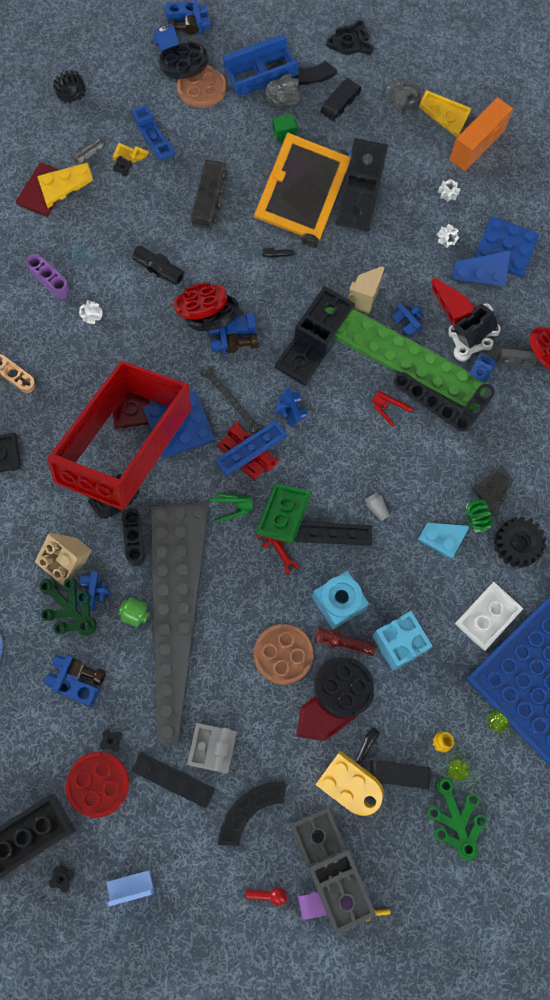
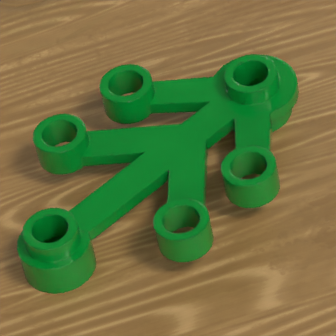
M447 777L440 778L436 782V789L440 794L444 795L452 818L440 813L436 807L428 808L426 815L430 820H437L454 829L458 834L459 840L448 835L447 831L443 828H437L434 831V838L437 841H444L457 848L460 858L471 861L478 855L476 840L481 828L487 825V819L484 815L474 816V825L469 836H467L465 827L473 808L479 804V797L476 794H468L460 815L452 794L453 782ZM443 782L448 783L449 788L447 790L442 788ZM471 796L476 799L474 804L469 802ZM432 809H434L437 812L435 818H432L430 816V811ZM478 817L483 819L482 825L477 824ZM440 830L444 833L442 839H439L437 836ZM467 845L471 847V852L469 854L465 852V847Z

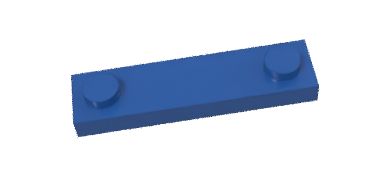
M274 421L215 459V464L227 477L285 439L287 433L277 421Z

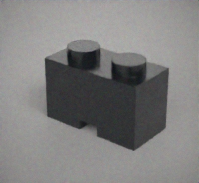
M483 304L474 309L470 317H464L454 325L459 341L470 349L498 327L494 312Z

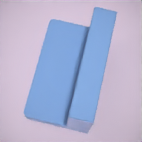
M150 870L107 882L110 898L108 906L149 896L154 893Z

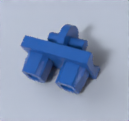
M401 302L396 305L398 309L391 316L397 324L406 318L408 323L402 329L408 336L416 331L418 333L423 331L420 323L415 319L417 317L421 321L424 318L421 315L423 311L421 306L415 308L411 304L408 307L411 311L410 313Z
M290 388L284 389V393L278 398V406L274 410L276 414H282L283 418H287L291 427L296 425L298 421L305 419L307 411L304 407L298 408L296 405L301 401L299 392H291Z
M96 571L80 576V586L89 587L88 592L91 595L89 601L90 610H95L97 595H99L98 602H104V597L111 595V590L106 589V582H101L100 588H98L100 575Z

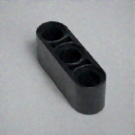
M346 78L323 103L320 113L335 122V119L340 117L345 108L350 106L355 100L354 98L357 95L359 96L362 87Z
M127 508L122 514L125 556L130 565L140 566L145 560L142 520L137 509ZM132 515L137 517L133 522L127 521L128 517ZM137 534L138 538L136 540H129L130 535ZM135 552L140 553V556H139L138 559H135V560L130 559V556H131L133 553H135Z
M371 760L370 773L382 784L429 789L430 767Z

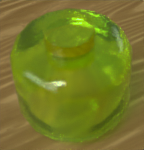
M494 710L487 716V721L489 722L487 726L492 731L496 730L498 733H501L510 725L509 720L499 710Z
M454 760L449 763L447 772L451 779L462 781L468 777L469 767L462 760Z

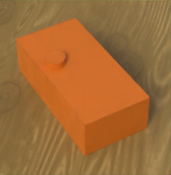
M497 97L456 138L449 160L466 171L505 131L514 108Z

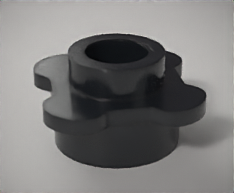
M118 156L113 166V171L121 173L124 177L128 176V171L133 166L132 161Z
M108 729L104 730L102 733L103 740L99 745L100 749L112 750L114 753L120 750V740L123 738L122 733H113Z
M61 866L55 867L53 878L49 880V886L51 888H59L61 892H67L70 888L71 879L74 878V872L72 870H64Z

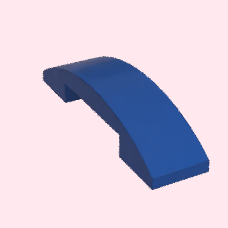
M145 104L131 110L140 132L154 155L160 161L176 155L172 145L168 140L166 141L156 125L148 106Z

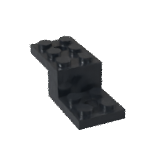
M354 138L335 225L369 232L388 144ZM365 155L372 156L373 160L370 164L363 162L362 159ZM353 206H360L361 213L359 215L351 213Z
M324 286L295 326L294 338L276 362L275 369L306 386L333 347L335 336L355 308V303ZM327 307H332L335 311L333 313H328L325 309ZM301 358L305 363L298 365L295 363V360Z

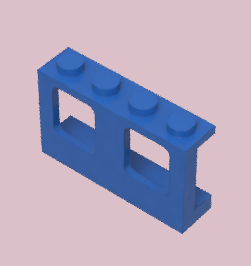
M284 34L223 56L224 67L238 97L267 87V84L273 80H279L283 75L292 74V77L299 75L298 61H294L287 47ZM279 59L286 61V64L271 70L267 67L268 63ZM249 70L255 71V76L238 81L236 77L238 74Z

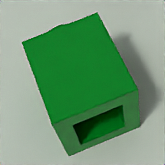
M292 114L272 119V129L276 142L285 140L287 133L296 136L298 123L296 120L294 121Z

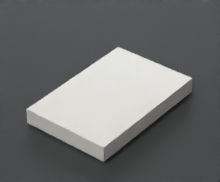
M493 582L456 621L455 625L483 651H486L523 608Z

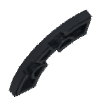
M279 60L269 70L282 66L285 63ZM324 61L314 67L299 68V75L292 78L299 79L298 85H309V83H320L332 78L337 74V70L327 61Z
M271 782L260 785L239 798L224 819L218 845L239 846L241 834L246 823L257 811L269 805L284 803L285 782Z

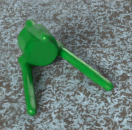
M217 493L219 497L209 498V501L236 502V508L240 509L238 512L215 519V523L240 515H248V511L253 509L251 495Z

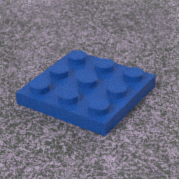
M491 216L474 258L511 251L508 273L523 278L540 233Z
M196 391L190 393V413L161 454V459L215 442ZM157 402L143 407V412L151 432L169 406Z

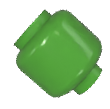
M131 597L123 601L118 615H121L122 622L138 627L141 622L146 623L150 612L147 611V604Z

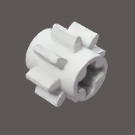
M451 179L446 182L442 181L438 189V193H441L440 199L443 198L447 202L451 199L456 200L460 192V188H457L458 182Z
M450 224L447 227L441 226L439 233H437L439 237L437 242L443 244L446 248L449 245H455L459 239L457 235L459 230L455 227L453 228Z
M87 300V305H81L79 314L84 322L95 324V320L99 321L102 317V309L98 303Z

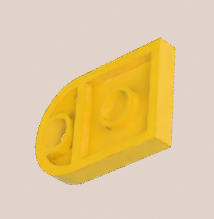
M339 751L316 783V786L350 812L360 816L375 813L379 809L384 796L379 780L341 751ZM365 797H374L376 803L373 805L368 804Z

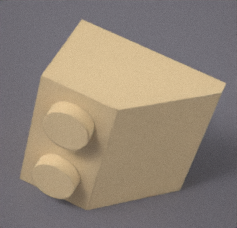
M381 266L360 274L356 282L352 281L348 300L355 303L354 310L369 315L379 290L385 267Z

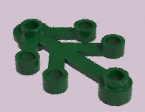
M67 578L64 581V588L68 590V600L58 591L56 580L44 579L40 583L41 592L50 595L63 608V610L44 609L41 612V618L44 621H51L54 618L72 617L77 623L66 624L65 622H57L54 625L55 633L65 634L68 631H78L83 636H90L97 629L95 619L90 616L89 601L91 595L88 591H80L77 594L78 582L74 578ZM77 601L81 603L82 615L77 610Z

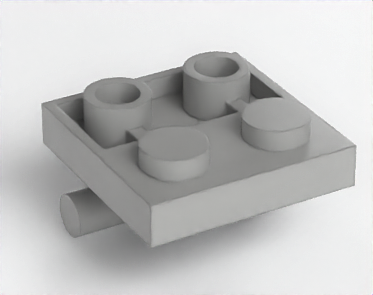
M196 723L187 765L228 774L237 731Z

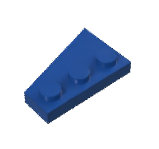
M511 251L455 261L452 280L504 287Z

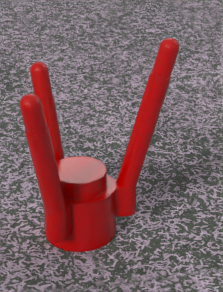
M381 390L372 399V403L375 404L373 408L392 427L395 424L381 409L382 407L385 409L389 403H392L408 412L414 410L412 406L390 397Z

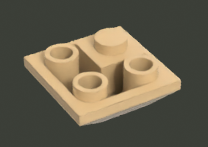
M49 533L35 563L64 586V581L67 578H72L85 564L92 550L78 538Z

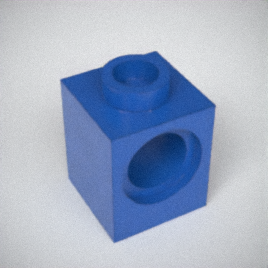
M480 352L469 375L486 383L497 360Z

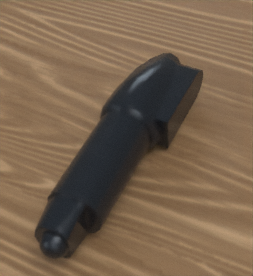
M264 248L262 250V256L270 258L289 257L295 254L294 250L289 249L275 250L274 248Z
M372 728L366 735L356 758L357 764H360L365 759L371 745L375 744L380 734L375 728Z

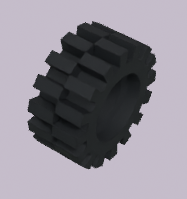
M67 70L65 74L61 72L60 77H55L56 80L53 81V88L59 101H63L66 104L67 101L72 103L76 99L81 100V96L84 97L86 86L78 72L74 73L73 70H70V73H68Z

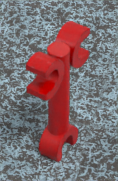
M257 536L258 540L261 538L267 539V542L262 545L263 548L269 547L272 542L285 564L284 572L287 575H290L289 566H294L296 570H299L298 563L291 561L279 540Z

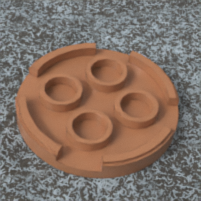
M207 65L201 73L194 77L178 79L177 91L180 98L188 105L206 108L222 100L226 93V80L222 73L220 74L212 66Z
M277 624L263 631L258 637L254 647V662L259 673L265 679L275 684L288 685L301 680L308 673L313 662L314 650L309 637L300 628Z

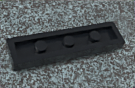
M301 522L294 542L371 546L372 525Z
M140 752L131 772L204 808H207L215 791V788Z

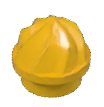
M438 732L432 739L435 750L443 753L450 751L454 746V739L448 732Z

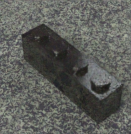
M205 159L191 215L193 227L212 230L213 225L217 224L218 214L216 212L217 209H221L222 199H220V196L224 195L225 185L223 183L228 180L229 174L224 162Z

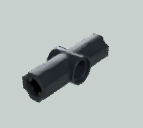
M141 245L135 248L132 259L146 267L150 273L156 274V277L161 276L174 285L181 282L185 275L184 271L171 264L163 254H154Z

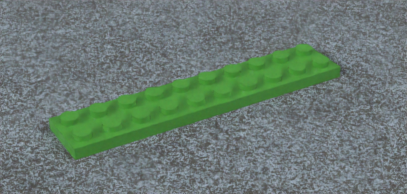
M327 307L325 309L328 313H333L335 311L332 307ZM354 309L335 336V339L389 369L397 373L405 372L440 397L462 409L479 386L490 384L487 381L484 383L470 376L469 371ZM487 388L481 390V396H483ZM471 404L469 411L473 413L478 404Z

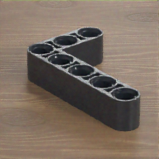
M400 372L394 377V384L401 391L460 432H467L471 429L494 397V388L490 384H482L462 411H460L409 374ZM401 377H407L408 379L407 384L404 386L398 384V380ZM416 387L423 389V393L420 396L413 395V390ZM484 388L491 390V395L487 398L480 395L481 390ZM432 397L438 399V404L435 407L428 406V400ZM471 404H478L480 410L477 413H471L469 411ZM446 408L453 410V415L450 418L443 416V411ZM467 419L469 421L468 427L460 428L458 426L459 420Z

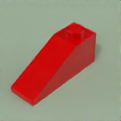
M432 278V290L452 326L454 327L464 317H470L471 312L476 309L475 305L470 303L465 295L437 278Z

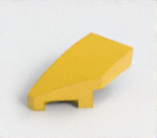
M118 143L112 160L116 161L118 156H122L134 163L148 157L149 151L137 146L132 149Z

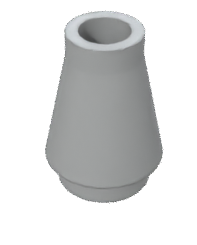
M378 492L364 500L367 504L366 506L380 521L390 516L382 495H379Z

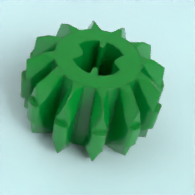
M476 499L466 504L467 520L473 531L476 533L484 532L492 527L491 512L484 500Z

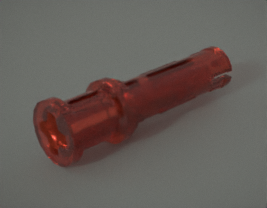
M321 625L318 626L314 639L315 643L319 641L329 644L332 648L339 646L372 657L376 649V644L342 635L338 630L331 631L322 628Z

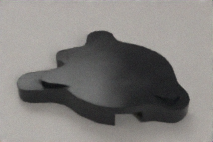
M358 20L351 26L339 27L336 29V33L326 41V46L329 49L344 55L355 53L370 55L373 53V46L365 42L369 39V34L363 30L365 24L362 20Z

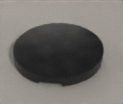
M188 41V43L178 44L163 50L160 54L159 65L161 71L168 77L174 79L191 78L206 68L208 55L206 49L201 44Z
M228 296L226 305L216 314L203 319H186L191 329L197 331L219 329L231 323L238 316L239 305L235 298Z
M335 657L325 662L318 670L314 680L315 695L319 704L331 715L339 718H353L363 713L372 703L374 698L373 678L369 670L358 660Z

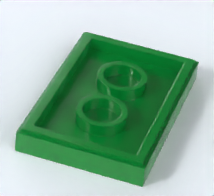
M275 483L257 527L256 534L293 544L311 498V491Z

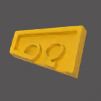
M426 90L419 104V108L455 137L460 135L472 108Z
M88 163L37 176L48 208L53 206V203L58 199L63 200L68 193L73 190L77 191L93 181Z

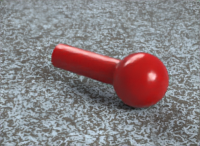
M280 887L274 888L272 891L246 890V899L271 901L275 906H281L287 900L286 891Z

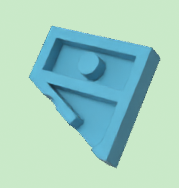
M427 523L418 541L452 559L469 527Z

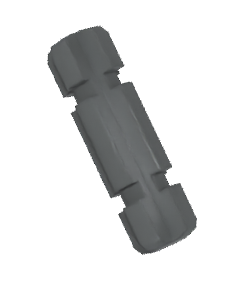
M96 139L93 141V144L90 143L80 150V153L74 154V161L80 164L84 161L83 159H88L95 154L96 150H101L104 147L102 141Z

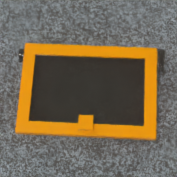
M287 133L255 211L254 218L302 236L301 242L303 245L316 248L350 161L348 152L340 150L338 153Z

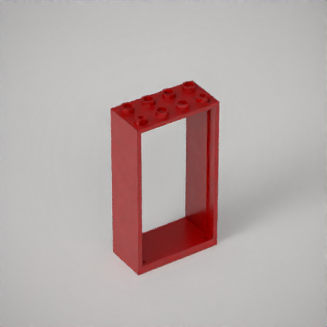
M120 361L48 456L47 462L54 483L124 511L190 413L189 384L155 373L149 369L138 367L132 363ZM127 392L169 406L120 479L76 463Z

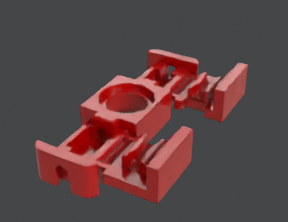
M239 421L234 424L233 428L230 427L228 429L227 436L218 443L217 447L224 454L254 435L253 433L249 435L240 427L241 422ZM265 451L256 459L251 460V464H246L243 467V471L255 482L257 477L264 471L269 472L277 465L279 458L275 459Z

